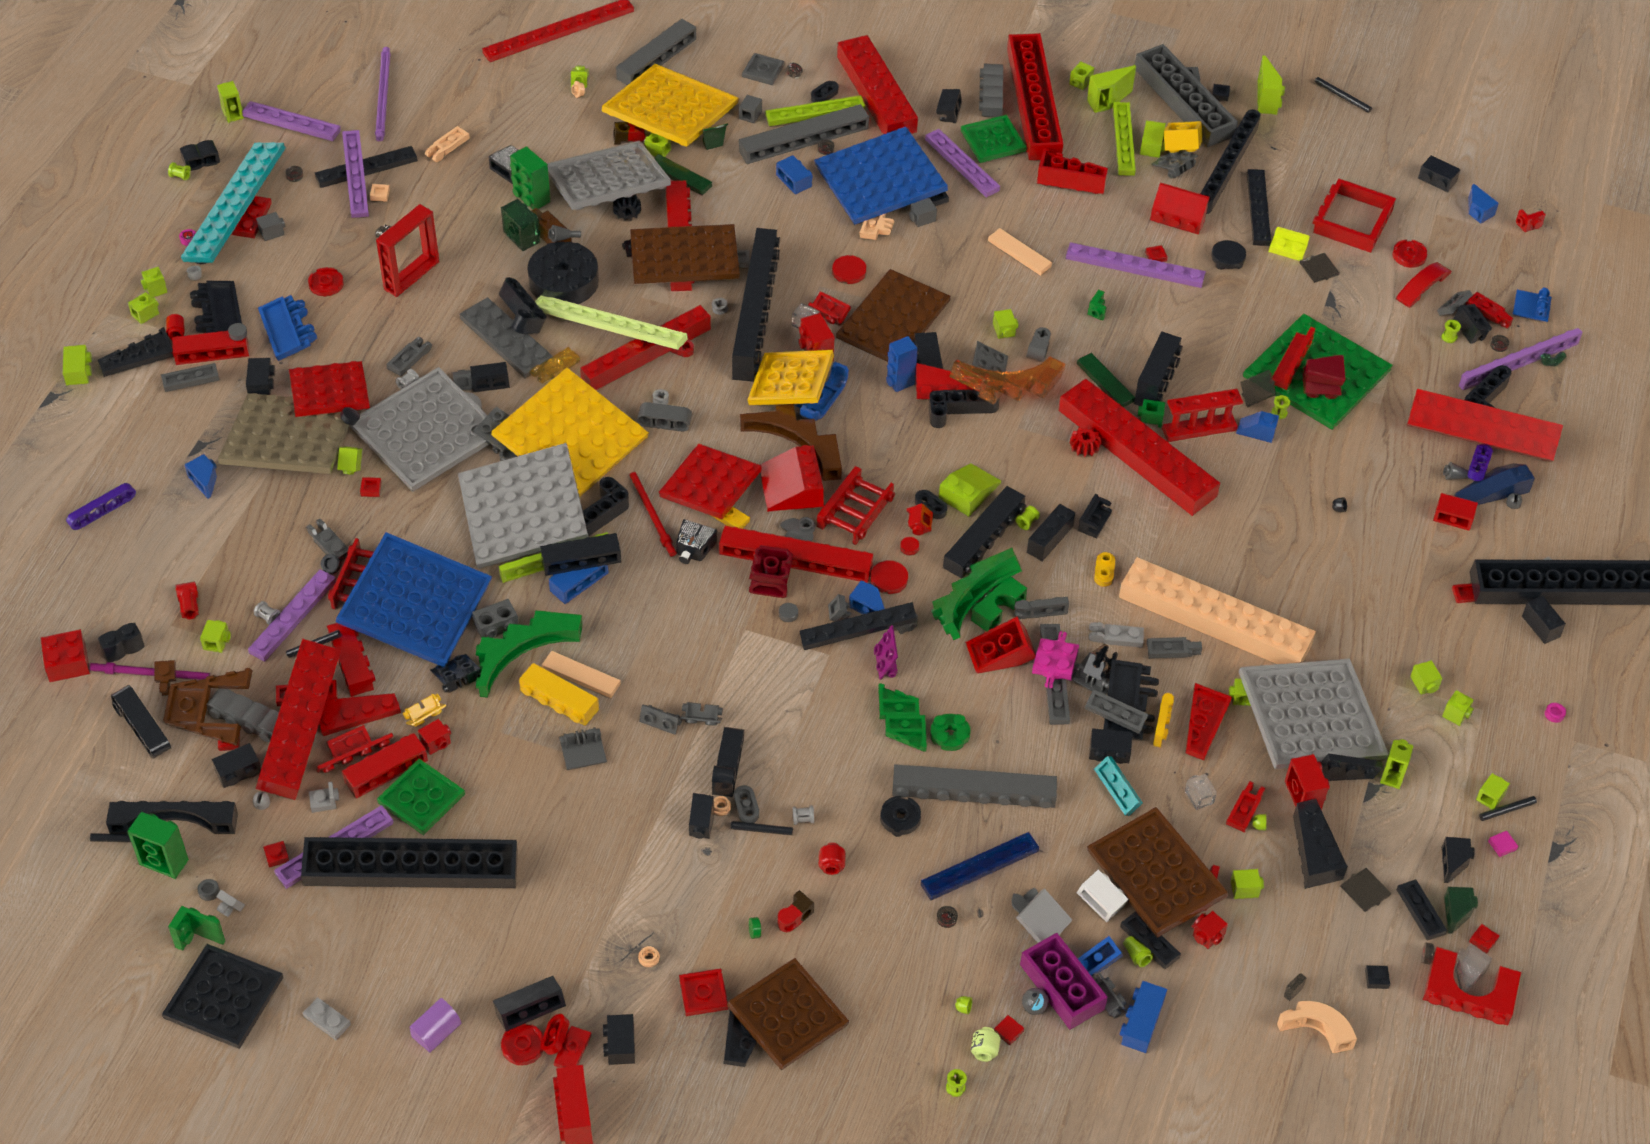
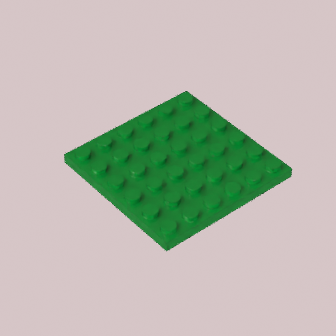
M1303 313L1243 372V377L1276 397L1280 395L1288 397L1291 406L1333 430L1391 371L1393 365ZM1310 327L1316 328L1313 342L1288 389L1270 384L1271 378L1296 332L1307 335ZM1334 355L1344 356L1346 379L1341 386V396L1329 399L1324 395L1311 398L1304 394L1303 366H1306L1307 360Z

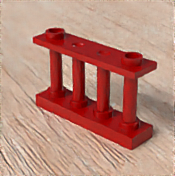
M1238 389L1167 400L1173 415L1172 423L1162 425L1167 442L1237 431L1238 425L1232 414V409L1235 405L1243 404ZM1225 407L1224 414L1215 415L1217 408ZM1208 410L1207 417L1197 418L1199 411ZM1191 413L1189 420L1180 421L1181 414Z
M857 466L851 470L817 515L818 528L824 530L827 524L832 523L853 533L854 545H857L860 539L863 540L869 527L887 503L892 502L895 496L894 483H890L885 490L863 480V477H861L862 469ZM860 486L880 497L874 502L853 492V490ZM847 499H852L871 509L867 514H864L845 505L844 502ZM837 511H842L861 520V522L856 527L834 517Z
M355 538L353 544L349 546L348 556L333 589L329 591L328 600L331 603L332 609H336L339 601L346 602L349 595L343 594L345 587H354L358 580L349 579L352 571L362 573L365 569V565L356 564L358 557L371 558L374 551L361 549L358 538Z

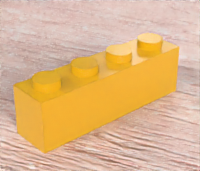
M532 663L519 678L520 691L524 695L537 699L542 705L550 706L557 713L570 717L575 723L586 726L599 710L597 697L535 663Z

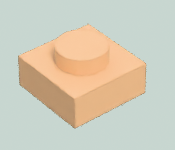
M372 184L370 201L387 202L390 186Z

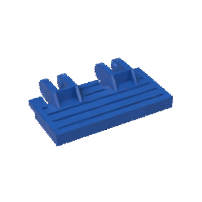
M292 295L285 298L283 296L258 307L278 361L311 346L310 343L317 339V334L313 332L315 330L312 324L303 325L301 320L308 314V310L304 308L305 302L303 300L294 301Z

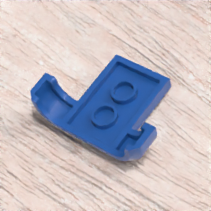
M837 362L833 363L828 381L824 384L818 403L794 404L800 408L801 416L807 419H815V421L824 417L847 383L849 375L847 366Z

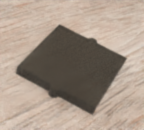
M1325 253L1315 256L1311 255V257L1302 259L1299 262L1314 283L1328 280L1340 274Z
M1270 370L1240 382L1243 391L1242 396L1247 407L1276 395L1275 382L1272 380Z
M1367 868L1356 875L1352 874L1351 878L1340 886L1364 912L1375 905L1379 906L1381 901L1391 895L1386 887Z

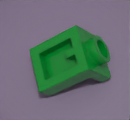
M1098 289L1089 302L1087 315L1103 321L1107 309L1104 306L1105 292Z

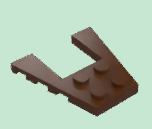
M245 668L244 671L226 672L225 675L216 677L212 675L202 680L193 679L171 684L163 722L172 727L237 746L241 726L230 723H204L207 711L206 704L209 701L211 688L249 689L253 671L250 668Z

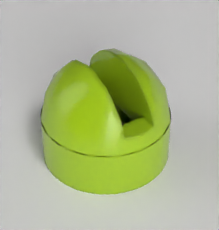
M1266 814L1255 815L1252 819L1253 827L1256 830L1266 831Z
M961 996L957 998L955 1007L958 1012L969 1014L972 1008V997Z

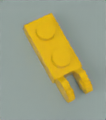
M1165 693L1162 696L1153 741L1155 747L1161 748L1162 740L1167 739L1168 729L1165 728V724L1169 725L1174 703L1172 693Z

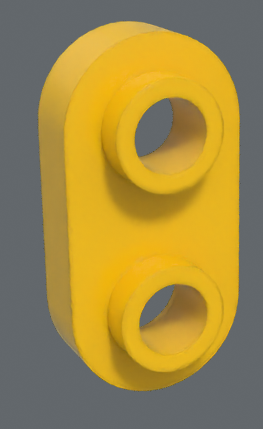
M1100 553L1096 559L1094 581L1102 587H1107L1113 582L1116 560L1111 553Z

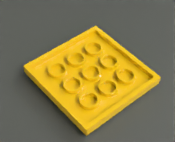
M833 350L764 353L747 399L749 405L818 403L834 358Z

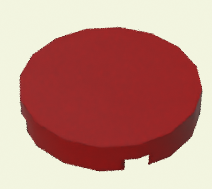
M1407 239L1397 242L1392 253L1394 260L1398 264L1409 268L1422 266L1426 262L1428 255L1427 249L1422 243L1416 240L1407 241Z
M845 255L834 261L832 274L841 283L844 281L847 284H855L865 278L867 266L861 258Z
M330 267L319 268L314 274L312 272L308 278L311 292L323 297L338 293L344 285L341 272L339 273L337 269Z
M891 560L882 561L871 570L870 582L881 593L896 594L907 586L908 571L899 562Z
M526 1023L505 1031L501 1041L503 1056L515 1065L534 1063L541 1057L544 1051L541 1049L542 1032L532 1024L526 1025Z

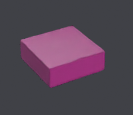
M1508 831L1492 836L1488 840L1499 857L1518 849V845Z

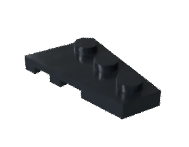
M1330 753L1320 762L1322 773L1328 781L1374 779L1383 769L1382 761Z
M729 1009L723 1064L745 1067L757 1041Z

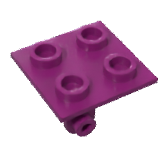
M893 625L883 634L881 640L874 647L879 680L884 675L894 678L898 673L896 665L898 653Z

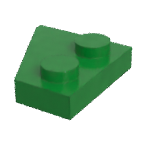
M879 683V719H885V715H920L919 698L906 695L899 690L894 692L885 688L884 684Z
M885 715L886 737L926 752L925 715Z

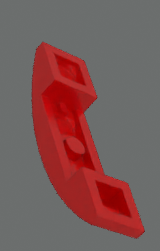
M1439 262L1428 265L1405 285L1396 296V300L1408 308L1412 307L1420 300L1421 295L1437 281H1443L1452 271Z

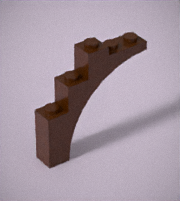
M794 404L775 405V411L740 414L741 432L769 433L783 437L798 446L814 445L822 480H841L842 465L836 434L817 435L815 419L796 420Z

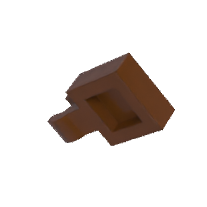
M175 660L154 661V681L160 683L159 692L162 693V696L169 695L170 682L176 681Z

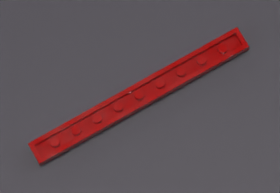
M618 0L484 47L482 51L487 60L493 62L634 12V6L629 0Z

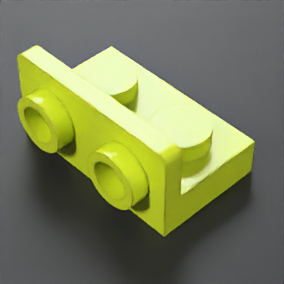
M1276 227L1269 252L1302 261L1310 236Z

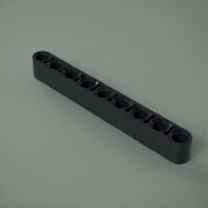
M1250 109L1246 112L1200 194L1209 197L1206 214L1212 212L1258 130L1261 116L1259 111Z

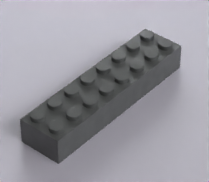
M1164 44L1136 54V71L1184 122L1202 121V142L1207 147L1233 137L1238 121Z

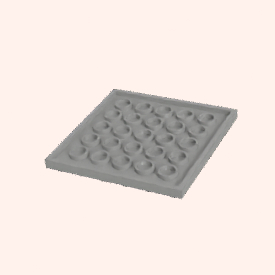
M641 141L547 163L550 179L572 210H580L590 205L596 206L606 201L612 202L617 198L631 197L633 194L647 193L650 190L663 189L671 185L668 175Z
M439 367L361 413L358 422L355 425H350L354 432L412 492L490 444L473 432L487 417V414Z
M567 443L458 473L478 569L540 552V546L589 537Z
M1350 659L1240 668L1239 674L1274 769L1289 768L1291 759L1312 754L1315 755L1319 762L1328 753L1370 760L1387 759L1389 754Z

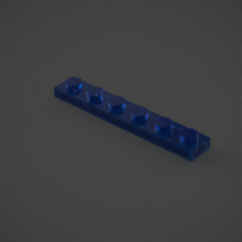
M1027 832L921 880L920 885L930 901L1039 852V846L1032 835Z

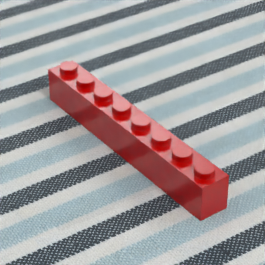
M671 181V185L666 186L668 227L692 226V223L688 224V222H692L691 211H688L691 210V199H687L690 198V187H686V181ZM695 281L670 282L671 291H692V284Z
M699 305L662 324L660 327L687 333L688 340H692L711 330V316ZM634 339L580 367L581 379L595 390H598L670 352L671 348Z
M724 526L719 542V555L753 561L755 550L761 545L788 549L794 555L791 564L792 569L855 581L862 580L866 583L869 581L873 567V553L778 536L771 533L757 532L755 530L741 529L734 526Z

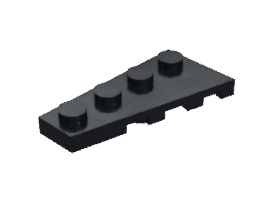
M163 327L159 329L158 333L154 335L149 334L144 337V340L136 344L135 342L128 344V347L122 351L118 349L98 359V363L103 377L174 357L173 348Z

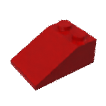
M1018 617L965 642L977 674L1020 666L1036 657L1027 629Z

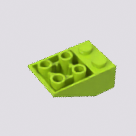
M1136 65L1090 75L1087 101L1094 113L1110 110L1113 107V102H1120L1133 91Z

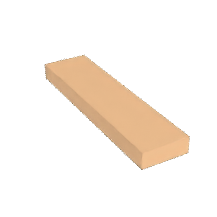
M1000 228L988 237L990 243L1040 276L1052 267L1051 261Z
M554 651L550 652L542 664V668L609 698H612L621 684V681L617 678Z

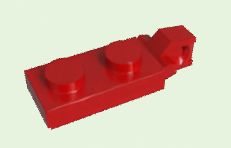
M1476 292L1466 301L1465 305L1475 304L1482 315L1492 322L1500 324V326L1507 329L1512 325L1513 317L1508 315L1505 308L1479 292Z

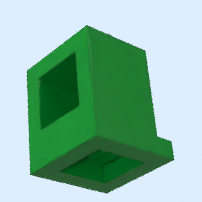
M1144 399L1143 406L1138 408L1137 417H1141L1140 421L1143 423L1155 424L1161 428L1165 402Z

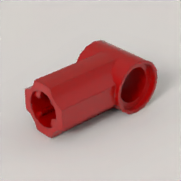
M196 582L176 584V594L180 603L182 618L188 620L195 619L199 615Z

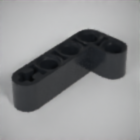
M511 277L505 278L499 291V296L516 315L511 328L522 334L539 333L547 318L546 314L516 279Z
M1504 365L1496 367L1466 395L1464 400L1495 408L1490 402L1507 387L1512 374L1511 369Z
M995 389L933 391L929 397L930 424L934 428L944 427L947 414L995 413L999 409L1000 393Z
M604 477L600 480L601 499L583 510L588 536L598 531L629 508L628 490L612 477Z
M130 685L111 695V703L114 710L120 717L123 716L153 759L171 749L168 739Z
M724 727L717 765H714L712 795L733 797L745 729Z

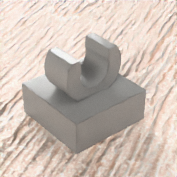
M222 890L216 896L223 901L217 907V911L227 917L232 913L233 908L241 912L245 904Z

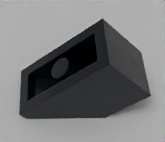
M693 793L689 819V836L698 839H709L714 821V796Z
M1445 837L1441 847L1444 883H1449L1468 867L1470 860L1474 859L1475 849L1471 847V839Z

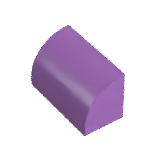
M440 998L410 1026L412 1038L430 1053L462 1023L454 1009L443 998Z

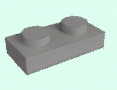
M318 997L303 1012V1016L334 1040H337L351 1025L350 1020Z

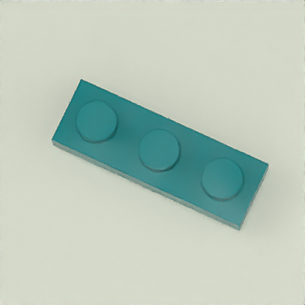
M1107 756L1094 768L1124 815L1130 816L1143 804L1112 757Z

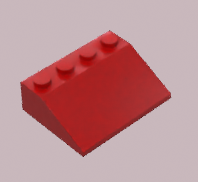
M814 445L794 447L760 464L762 469L760 476L767 512L824 507V488Z

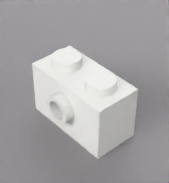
M1099 870L1090 876L1077 891V894L1106 922L1121 910L1128 901L1124 892L1117 888L1110 881V878Z

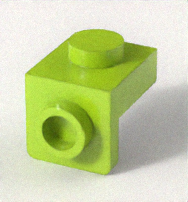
M576 65L575 68H572L571 87L575 81H579L587 88L589 68H585L583 65Z

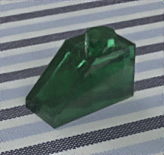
M1448 886L1444 895L1448 934H1453L1471 917L1474 909H1477L1478 898L1474 896L1473 888Z

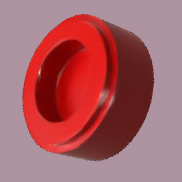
M914 537L903 538L900 544L901 552L909 556L915 555L919 551V541Z

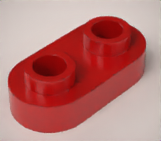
M556 1014L547 1024L541 1042V1049L548 1055L558 1053L563 1047L570 1024L563 1014Z

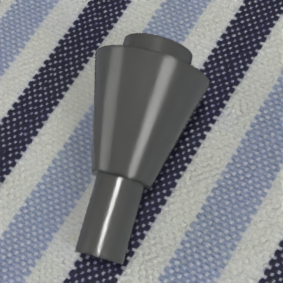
M552 225L548 231V236L554 243L569 239L570 237L580 238L581 231H573Z
M1452 462L1445 465L1443 469V475L1446 480L1470 479L1467 476L1468 471Z

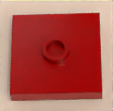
M721 968L679 975L686 1016L729 1010Z

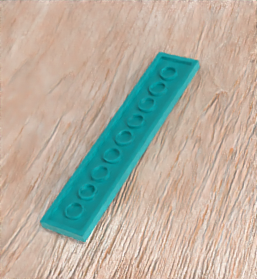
M257 142L253 144L181 255L183 262H214L286 148L284 143Z

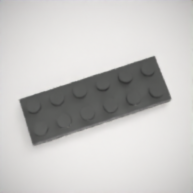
M488 297L459 314L460 319L525 379L554 362L553 356L529 334L514 331L511 328L513 320Z

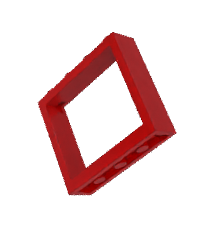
M1338 178L1336 184H1332L1330 188V195H1326L1324 205L1320 206L1318 216L1315 215L1312 223L1315 224L1313 233L1371 253L1394 209L1396 198ZM1337 194L1383 209L1370 235L1324 220Z
M421 204L376 239L383 287L385 291L395 297L402 294L440 262L433 211ZM419 226L423 254L398 273L395 245Z

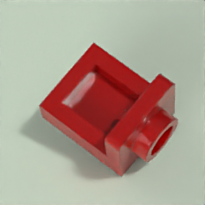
M1521 209L1518 212L1516 223L1524 232L1539 229L1543 225L1546 214L1541 210L1527 215Z

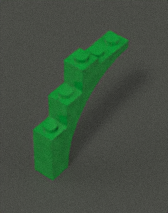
M1009 548L971 565L972 573L969 576L951 583L953 591L950 594L932 601L934 609L931 612L934 619H939L946 634H950L953 641L961 638V625L971 607L993 587L1009 577L1022 572L1013 548Z
M535 610L534 618L530 619L529 625L508 624L507 631L503 632V639L482 637L480 644L476 646V656H479L481 676L477 677L476 689H479L480 697L488 698L491 687L498 675L520 655L547 644L580 642L583 628L582 615Z

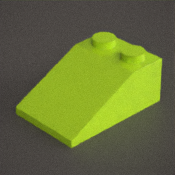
M1262 55L1257 80V111L1263 114L1277 115L1278 108L1282 107L1281 96H1284L1285 86H1282V78L1269 59Z
M970 463L952 472L940 484L939 498L969 517L1001 484V480Z

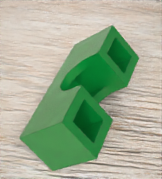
M1009 577L999 583L992 592L989 591L981 602L974 604L971 609V621L986 632L995 628L1002 620L1003 610L998 606H1007L1014 611L1015 602L1026 600L1027 587L1013 577Z

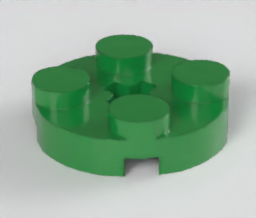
M943 714L934 718L930 737L935 745L937 743L941 746V749L957 751L963 748L964 744L968 743L971 729L963 715ZM953 730L955 732H953V735H949V732L945 731Z

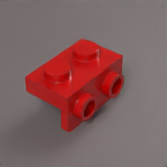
M821 291L813 303H808L811 314L821 313L828 323L833 325L836 323L840 326L851 309L850 305Z

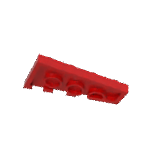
M916 363V399H929L930 393L936 390L989 389L988 379Z
M1195 683L1185 754L1203 761L1205 760L1231 703V696Z
M395 693L328 699L325 702L319 726L322 735L327 736L400 714L401 710Z

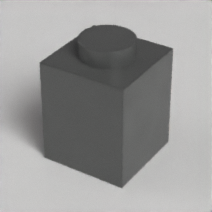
M747 94L739 106V119L754 124L762 113V99Z
M930 198L911 204L909 217L912 222H915L917 227L936 221L937 208Z
M276 212L256 218L259 232L264 241L284 235L283 228L286 227L282 217L279 218Z

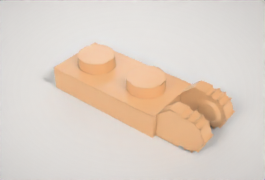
M457 126L435 141L426 150L425 155L427 157L433 156L432 159L435 162H439L443 159L444 155L446 156L470 139L469 133Z

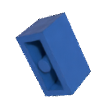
M794 155L776 163V175L795 195L812 187L813 175L811 171L807 170Z

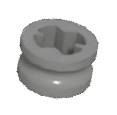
M724 298L714 299L712 301L713 312L719 315L725 314L728 311L727 300Z
M658 389L653 392V403L668 404L669 394L666 390Z

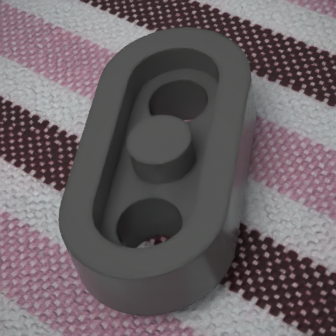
M746 785L737 787L734 791V802L739 819L745 823H755L759 818V807L754 791Z

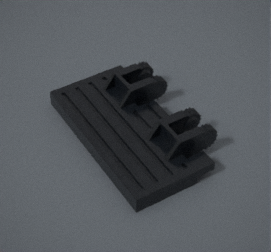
M206 280V283H198L197 291L193 290L190 292V298L193 299L191 305L194 308H202L203 313L202 316H196L194 322L197 324V332L228 331L231 325L235 323L242 324L234 281Z
M1112 659L1107 696L1142 712H1146L1147 698L1157 697L1158 691L1140 687V684L1157 686L1159 685V679L1141 676V674L1150 676L1151 666ZM1149 714L1146 722H1154L1155 716ZM1104 718L1103 729L1132 732V740L1142 741L1143 733L1151 734L1154 731V727L1144 725L1140 734Z

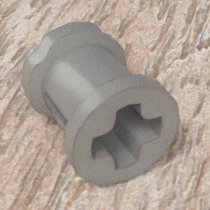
M409 369L404 376L396 378V384L400 389H403L420 378L413 369Z
M265 601L258 603L254 609V615L263 618L269 625L280 614L278 609H272Z
M810 805L808 808L792 807L794 825H797L799 822L814 823L813 805Z

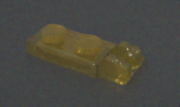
M567 347L542 364L536 365L532 368L530 374L533 377L538 376L537 380L543 384L555 378L566 367L569 369L579 363L580 356Z

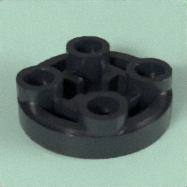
M1223 240L1213 246L1211 257L1216 263V267L1220 270L1225 268L1240 269L1243 267L1246 259V250L1238 242Z

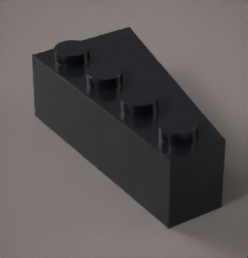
M1317 799L1297 803L1293 820L1296 838L1298 839L1299 856L1302 863L1301 869L1304 875V888L1307 889L1343 880L1348 866Z

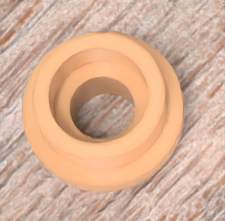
M575 81L574 85H572V94L576 98H580L585 94L584 84L579 81Z
M724 796L716 797L714 799V814L718 816L727 815L731 810V802Z
M647 946L639 952L638 960L644 967H653L658 964L660 955L654 947Z

